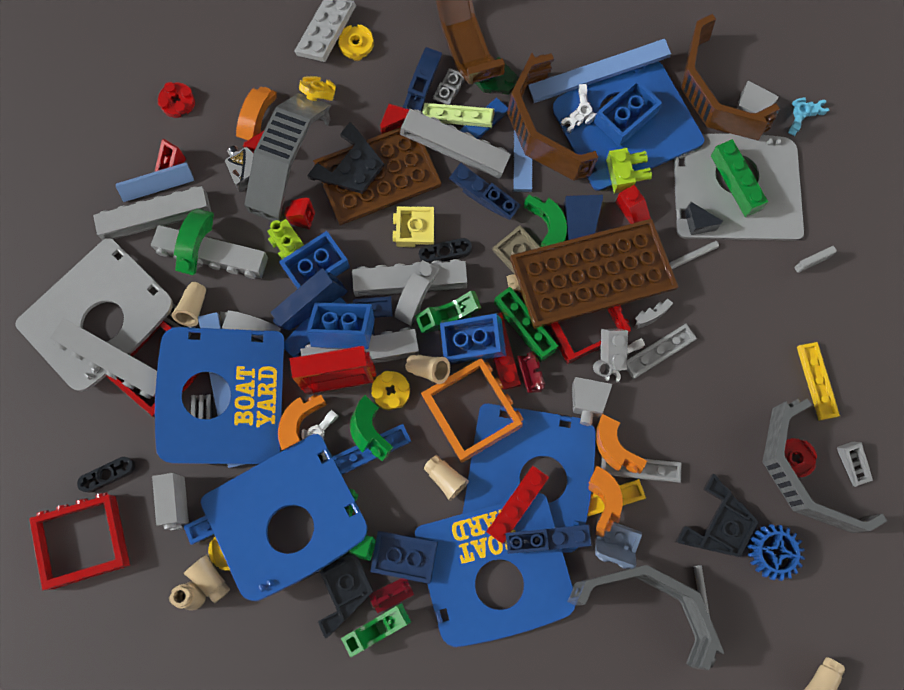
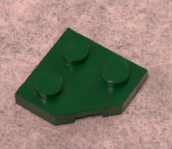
M505 63L503 75L479 81L475 84L483 93L502 92L501 94L509 95L513 91L519 77Z

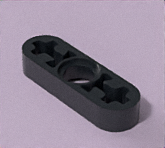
M460 238L434 245H426L419 250V260L431 264L433 261L443 262L466 257L471 253L472 244L468 239ZM461 244H464L466 251L462 250ZM448 247L451 251L450 254L442 255L440 253L441 248ZM434 249H437L438 257H435ZM425 252L431 254L430 258L426 259L424 256Z
M120 457L80 476L77 481V487L82 492H94L133 473L135 462L128 457ZM123 462L129 463V465L126 466L127 470H115V468L122 467ZM109 469L111 477L108 480H103L102 472ZM97 479V480L99 481V482H97V481L91 482V483L89 484L90 487H85V486H84V484L87 483L86 480H91V481H92V480Z

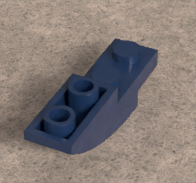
M425 47L408 88L403 108L422 110L442 52Z
M461 162L449 177L471 199L510 220L521 206L493 183L488 184Z
M589 525L506 533L508 554L592 546Z

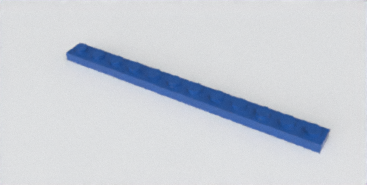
M403 424L380 434L393 447L391 452L411 443ZM357 445L333 456L342 475L378 458L369 449L362 452ZM206 516L183 526L190 545H194L214 535Z

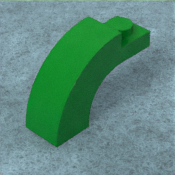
M469 291L448 304L428 307L415 315L421 333L441 330L440 323L468 319L472 317L471 314L482 307L476 292Z
M364 395L351 417V435L355 444L362 452L369 449L375 457L384 461L393 447L374 429L372 419L375 417L379 407Z
M401 603L342 637L341 640L350 657L408 625L411 623V620Z

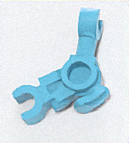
M805 97L793 101L795 119L788 133L795 136L801 128L802 120L807 116L825 115L829 108L824 109L821 106L825 105L826 100H820L816 104L813 102L806 103Z

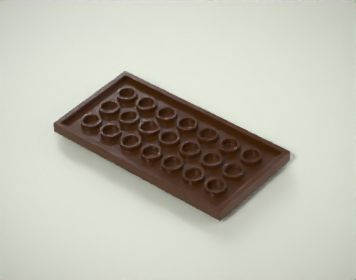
M652 219L510 256V261L534 329L666 293L678 288Z

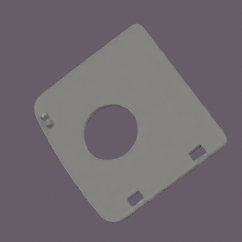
M702 134L704 136V143L700 148L674 159L677 235L680 238L797 241L803 237L804 226L798 150L795 143L789 138L762 135L759 141L734 134ZM731 139L734 140L743 158L750 161L756 168L758 174L757 182L768 200V203L761 211L748 217L743 215L732 193L724 190L719 185L715 174L716 165L711 158V154L717 145ZM679 159H685V167L679 166ZM693 202L723 220L717 231L691 235L687 219H681V210H686L689 203Z
M111 238L102 240L27 309L15 323L16 328L61 378L76 391L83 392L91 389L106 377L107 370L102 367L100 370H97L88 365L90 361L86 358L80 360L71 355L73 353L72 350L67 348L64 351L54 345L56 341L50 337L63 318L83 329L84 319L93 307L105 302L118 304L124 314L123 326L119 333L113 339L107 341V343L130 355L162 323L173 307L170 295ZM118 252L123 256L119 260L114 257ZM153 286L158 290L154 296L149 292Z

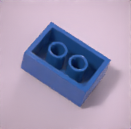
M636 78L596 113L594 123L620 147L659 113L662 102Z
M327 231L279 261L297 289L322 268L334 276H338L350 268L347 258Z
M314 303L306 331L311 347L353 348L364 346L365 349H368L375 321L372 305Z
M497 314L440 323L443 356L448 359L450 365L477 361L480 358L489 359L506 356L502 318Z

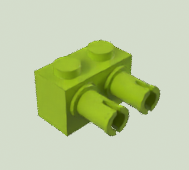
M628 148L609 151L606 162L614 194L621 193L633 186L637 181L652 179V172H649L651 171L650 167L635 171L632 169L634 164L647 163L648 156L645 155L647 154L646 151L632 154L628 152Z
M287 219L282 222L275 220L270 224L271 229L267 231L270 235L268 240L273 248L278 247L280 250L278 255L281 259L304 246Z

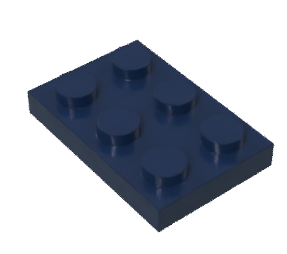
M378 531L371 572L430 584L438 542Z

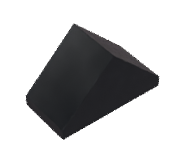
M690 202L685 210L691 235L717 231L723 220L693 202Z

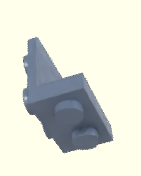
M614 522L611 531H606L604 538L596 536L595 555L604 562L611 561L617 563L624 569L636 568L635 552L642 537V532Z

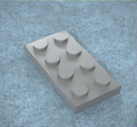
M323 0L294 51L296 55L325 62L356 7L354 1Z

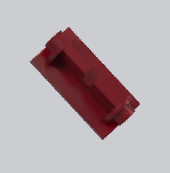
M529 352L527 356H517L527 392H542L541 390L545 389L544 385L546 384L542 371L536 372V369L540 368L538 356L535 355V352Z
M400 578L373 592L370 598L372 606L378 614L413 596L414 593L408 580Z

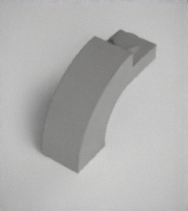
M422 260L415 273L413 272L401 294L396 307L395 318L410 326L416 319L415 315L419 314L423 299L437 276L439 268Z
M228 310V312H220L219 315L222 329L280 331V328L276 325L247 314ZM251 335L252 340L263 342V336Z

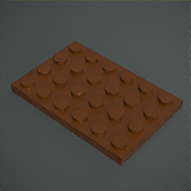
M401 127L366 140L382 160L384 167L363 194L322 182L339 225L346 224L441 187V181L425 145L400 135ZM354 145L315 159L313 162L315 165L318 163L333 172Z

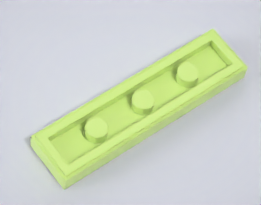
M424 103L422 110L425 116L437 118L441 123L492 127L495 113L494 108Z

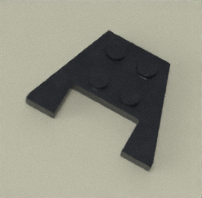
M349 122L340 135L341 138L354 145L333 172L316 163L307 176L313 181L319 180L324 184L337 185L340 188L363 194L382 170L384 163L356 127Z
M711 474L703 490L721 500L717 511L703 536L689 527L683 526L675 542L725 555L741 557L758 524V520L731 494L732 492L719 481L715 474Z
M353 554L341 556L305 578L307 579L320 572L337 610L317 621L325 639L330 637L374 592L359 558Z

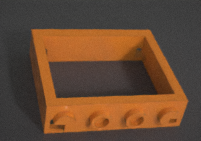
M482 358L449 376L444 383L436 384L421 393L461 463L522 428L521 421H523V417L518 410L514 411L511 406L513 404L512 399L508 394L504 395L501 390L503 388L502 383L498 377L494 379L491 374L493 372L492 367L488 361L484 362ZM481 369L513 422L464 451L432 396L476 370Z

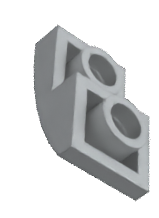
M449 68L443 82H440L433 99L450 105L465 80L459 72Z
M667 298L664 303L659 302L653 310L650 307L646 312L642 310L635 318L637 323L634 327L638 329L653 323L666 313L673 302Z

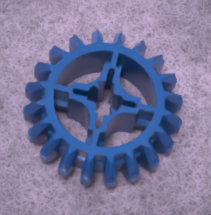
M773 524L768 525V528L766 526L761 527V532H754L756 537L750 538L754 545H748L747 547L753 550V553H748V557H754L750 564L758 565L755 569L756 572L762 571L763 577L769 576L770 580L777 578L779 581H783L784 577L787 579L792 578L791 573H798L796 567L802 568L803 566L799 560L805 559L804 556L800 555V552H803L805 549L799 548L798 545L802 541L795 540L796 533L790 534V528L783 529L782 525H777L775 528ZM774 535L773 540H771L770 545L764 547L763 543L765 542V540L768 537ZM784 541L788 545L789 551L784 547ZM774 549H776V551L778 550L779 553L784 554V555H777V556H776V554H774L772 551H769V550H774ZM762 553L768 557V564L765 562ZM784 558H789L788 563L783 568L778 570L782 560Z

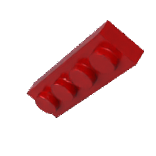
M501 312L497 313V315L502 318L506 356L493 359L498 378L503 385L501 390L519 387L521 383Z
M532 466L486 532L503 544L506 540V533H510L549 476L535 466Z

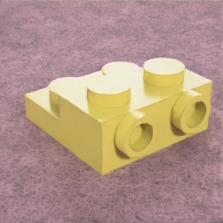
M397 207V213H393V224H396V231H393V242H396L397 247H415V244L434 245V207Z

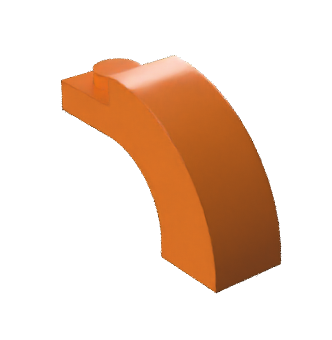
M260 87L258 90L253 88L249 92L239 114L236 129L237 137L249 140L261 133L263 116L267 108L277 98L276 91L270 90L267 87Z
M313 395L307 399L308 402L306 403L299 397L284 411L278 427V439L282 450L301 441L300 425L304 418L327 405L322 395Z
M602 414L596 429V443L601 456L617 471L623 465L628 471L641 474L647 460L627 451L621 446L617 438V429L620 422Z
M596 466L589 481L588 490L596 494L604 504V511L596 527V535L604 538L606 531H611L613 523H619L623 498L621 489L613 476L601 467Z

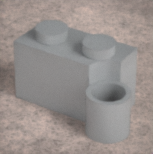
M601 329V360L596 361L593 365V371L597 375L608 377L613 369L627 370L628 330ZM605 364L606 370L601 373L600 367Z

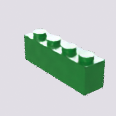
M731 139L717 145L711 154V158L743 215L748 217L761 211L768 203V200L734 140Z
M511 287L495 297L494 305L502 312V315L529 349L535 352L540 362L556 352L558 345L543 327L534 329L526 305Z

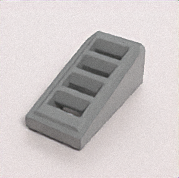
M850 442L837 447L853 486L856 487L873 481L861 442ZM860 465L861 467L858 469H854V467ZM860 473H863V474H864V476H861V477H858V478H857V476H856L857 474H860Z

